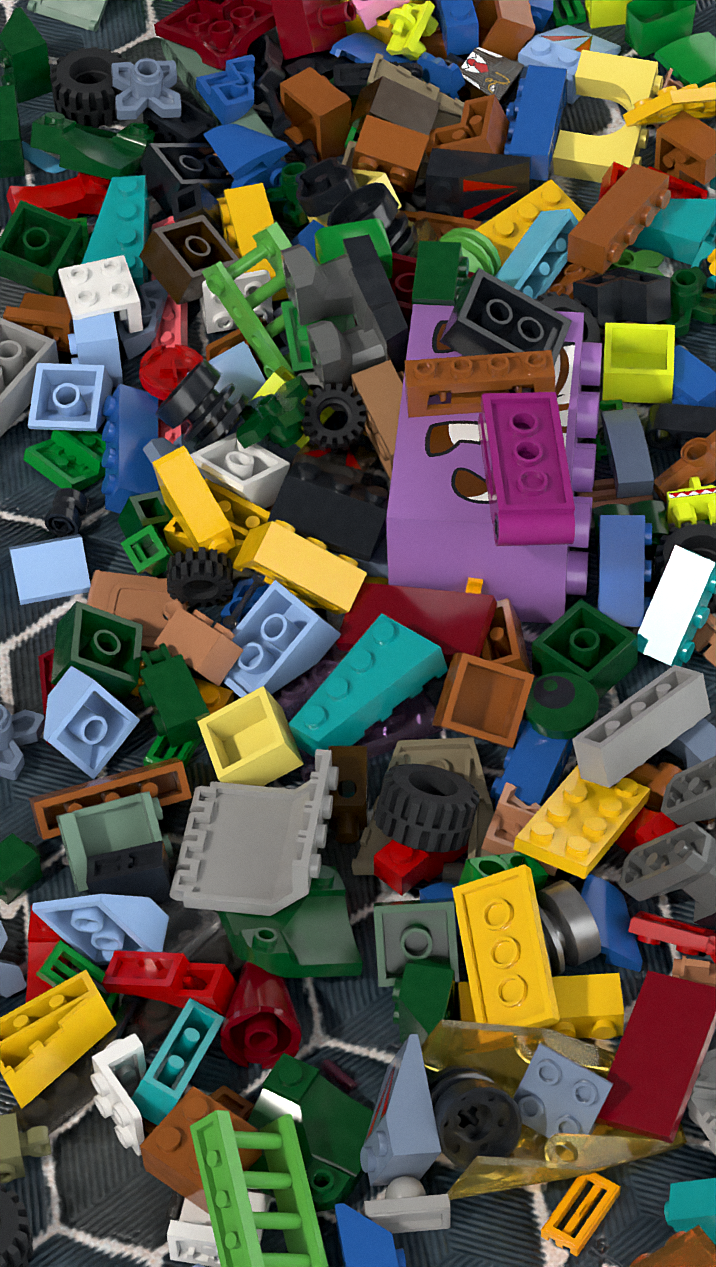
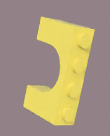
M582 50L575 74L576 95L611 100L622 105L628 112L635 108L634 103L646 98L654 99V95H658L657 91L661 90L663 85V76L658 75V62ZM625 124L616 132L602 136L560 130L553 154L554 175L602 183L603 176L613 162L628 168L633 163L641 166L642 157L639 156L641 148L646 149L649 138V129H646L647 125L627 127Z

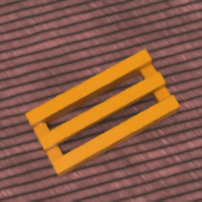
M584 1167L542 1227L541 1237L546 1240L552 1238L555 1240L556 1246L562 1249L564 1246L568 1247L570 1253L577 1257L620 1195L621 1186ZM588 1182L594 1183L562 1231L557 1229ZM603 1189H605L607 1192L575 1238L571 1237Z

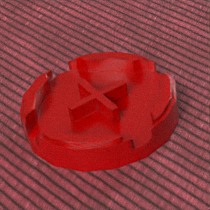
M166 344L156 346L147 351L141 359L140 382L148 393L165 401L187 373L204 358L196 350L184 345L175 344V348H166Z

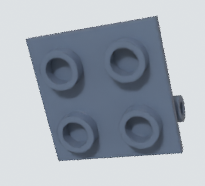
M540 1043L513 1100L517 1103L523 1124L578 1155L586 1139L590 1138L596 1127L594 1122L613 1083Z

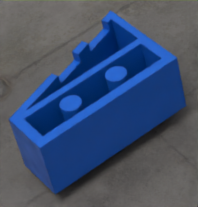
M599 515L598 611L621 626L641 627L651 603V597H644V582H651V560L644 559L645 545L652 544V523H645V515Z

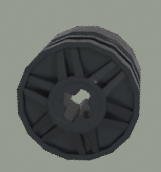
M375 182L352 191L332 209L327 220L329 227L374 218L380 219L384 223L391 252L404 255L412 247L417 237L416 228L408 220L407 215L398 209V202L384 183Z
M205 358L184 377L155 413L171 429L178 427L185 420L191 425L183 438L186 442H189L200 432L202 436L194 446L196 451L223 439L238 422L244 407L250 399L244 393H241L230 403L228 399L236 389L233 383L226 386L220 392L214 389L222 373Z
M450 1065L435 1072L427 1080L441 1151L455 1166L468 1171L488 1170L501 1164L514 1151L521 1136L522 1117L517 1103L483 1071L469 1065Z

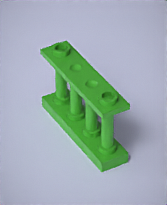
M276 221L254 234L252 237L257 243V247L232 265L225 268L222 262L219 261L201 271L206 278L207 287L213 294L218 296L264 366V373L268 379L282 365L297 377L291 369L290 352L283 356L272 338L285 330L283 314L264 327L253 311L254 308L282 288H286L280 250L292 247V244ZM264 258L267 259L276 272V276L245 298L234 280Z
M215 1110L192 1124L190 1131L221 1267H329L292 1114L281 1116L261 1128L260 1132L234 1131L230 1113L226 1110ZM238 1148L264 1149L269 1172L243 1171ZM247 1188L273 1189L278 1212H252ZM256 1229L283 1230L288 1253H262Z

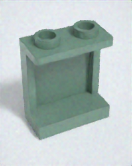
M149 791L56 816L75 890L78 892L88 890L86 884L87 857L161 840L164 842L168 857H173L169 837L167 834L161 836L158 821L163 819L158 797L151 798Z

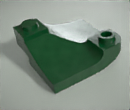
M48 112L32 122L30 147L60 155L59 167L111 180L112 177L128 176L139 168L149 143H154L155 133L149 129L147 124L139 122L130 123V125L119 132L113 133L76 124V121L65 119V116L61 113Z
M321 865L319 878L311 879L309 894L271 916L217 911L237 957L259 966L268 973L288 978L361 975L363 961L357 949L349 922L345 901L346 888L335 866Z
M283 1053L263 1082V1089L247 1122L260 1132L261 1128L281 1116L292 1114L315 1212L335 1208V1204L343 1203L365 1173L361 1166L360 1154L374 1111L358 1103L319 1074V1069ZM261 1149L262 1155L248 1171L269 1172L264 1149ZM257 1189L275 1198L273 1189Z

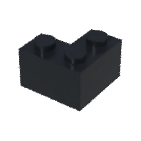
M618 267L605 271L603 274L599 273L573 282V300L575 298L581 301V305L585 308L588 307L592 311L591 314L593 317L598 318L600 322L599 328L605 329V323L632 321L637 322V324H657L658 321L671 317L670 277Z

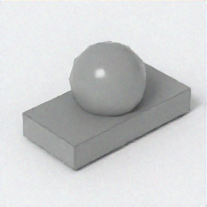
M411 1176L395 1178L386 1189L385 1199L364 1201L365 1217L392 1234L450 1228L449 1194L427 1196L422 1183Z

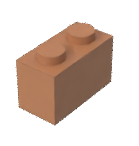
M178 607L154 644L158 646L161 643H165L172 657L182 654L187 667L219 687L243 652V649L232 641L235 634L221 624L216 623L214 628H212L211 625L214 621L195 609L191 615Z

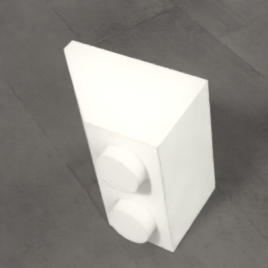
M237 432L190 454L199 472L205 478L263 509L275 503L290 466L289 462L256 443L244 449L236 438Z

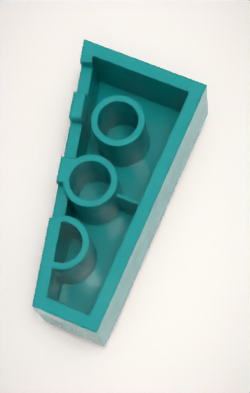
M145 175L112 177L82 264L124 255L137 294L140 296L142 294L139 285L148 282V267L139 257L149 238L150 201Z
M381 613L288 724L298 748L315 757L316 749L328 750V746H352L365 736L364 731L379 720L383 722L393 714L392 709L407 697L410 699L414 698L423 691L422 686L434 676L437 679L448 671L441 647Z

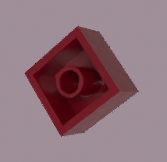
M270 0L284 60L331 50L335 43L348 36L345 22L354 21L357 15L355 5L351 1L341 3L340 0Z

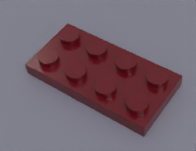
M363 582L349 612L345 614L339 630L341 635L335 643L339 650L350 651L382 613L440 646L445 662L451 663L453 653H466L480 657L497 602L494 595Z
M648 970L606 1080L613 1083V1086L595 1123L673 1144L716 1029V987Z

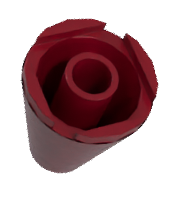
M246 962L241 969L220 1032L222 1050L230 1060L238 1065L248 1068L249 1062L262 1064V1069H272L283 1053L295 1057L299 1051V1044L302 1039L301 1027L284 978L268 973L251 962Z

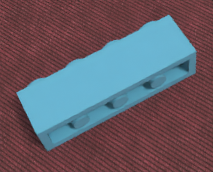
M571 210L541 211L495 277L533 299H536L543 293L545 294L567 263L568 234L579 223Z

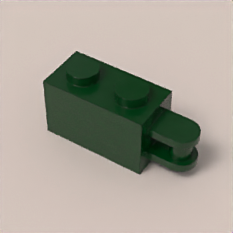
M161 643L158 645L159 649L146 653L145 650L139 652L145 669L140 670L143 685L137 688L145 708L152 706L156 714L151 716L158 736L166 735L171 748H174L202 736L198 721L209 716L210 713L182 654L171 657L165 643Z

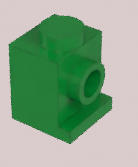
M152 524L120 543L138 574L147 571L152 577H156L167 570V562H169L171 556H174L162 534Z

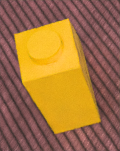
M183 445L152 462L164 502L196 551H199V547H205L206 552L213 548V550H217L218 555L221 552L226 554L230 549L236 547L229 522L185 446Z

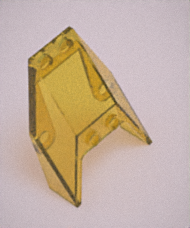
M441 1020L421 1046L425 1068L438 1072L450 1065L472 1066L483 1071L512 1099L540 1043L604 1079L607 1078L616 1053L551 1029ZM681 1122L673 1144L595 1123L596 1127L592 1135L556 1133L547 1138L522 1123L521 1136L514 1151L510 1154V1158L476 1156L447 1194L449 1200L584 1176L682 1147L687 1142Z

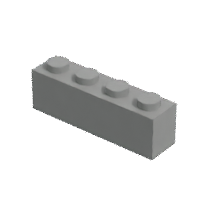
M674 665L573 738L572 741L581 779L610 788L711 713L703 673Z

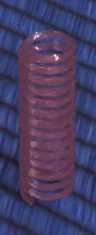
M330 1059L322 1062L321 1068L325 1072L327 1071L333 1079L335 1078L347 1091H350L354 1084L355 1087L357 1086V1083L348 1077L346 1073L342 1072Z

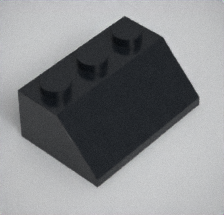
M295 462L284 478L267 523L275 522V520L284 521L292 525L296 529L294 533L304 539H307V537L317 539L323 542L328 549L369 563L387 535L386 517L389 493L379 486H366L354 482L351 477L344 474L334 475L322 471L312 463Z

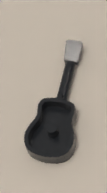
M263 34L250 44L247 55L253 54L255 57L254 104L259 105L266 100L274 119L271 133L279 137L292 124L290 116L285 113L276 92L286 76L285 71L282 69L283 53L281 47L266 34Z
M308 138L293 146L292 149L297 158L307 166V169L299 173L295 178L299 186L296 191V198L306 216L318 217L331 212L344 197L360 188L352 169L347 165L339 164L336 157H329L319 162L317 151L311 139Z

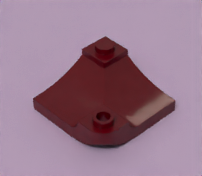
M191 0L154 24L156 36L195 50L201 57L202 63L221 71H225L226 60L247 56L250 44L276 26L270 0Z

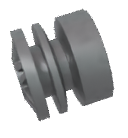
M560 880L537 892V903L551 975L558 976L562 974L565 970V962L570 966L576 967L596 957L601 952L599 931L591 911L576 888L569 882Z

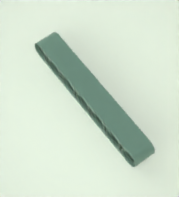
M162 38L161 47L166 60L175 61L178 77L203 111L215 119L216 127L221 126L222 124L196 89V77L221 72V70L202 63L201 57L195 50ZM252 107L241 118L230 123L238 124L275 138Z

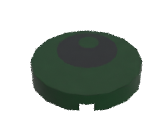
M553 672L540 676L532 682L523 714L526 721L528 719L532 724V729L538 734L551 739H571L576 737L577 733L586 730L597 720L599 696L594 686L583 677L569 672Z

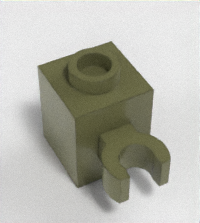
M16 1113L0 1115V1183L4 1184L16 1178L26 1177L23 1156L43 1157L52 1154L47 1126L33 1127L26 1132L20 1133Z

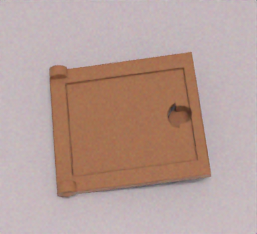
M100 570L93 572L86 603L89 606L142 624L141 650L149 651L159 649L154 642L178 607L186 612L188 608V601L181 604L178 598L173 600L170 597V594L167 592L166 578Z

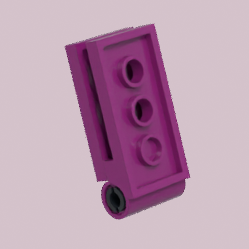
M556 392L482 394V413H479L478 429L495 545L573 544L575 538V505Z

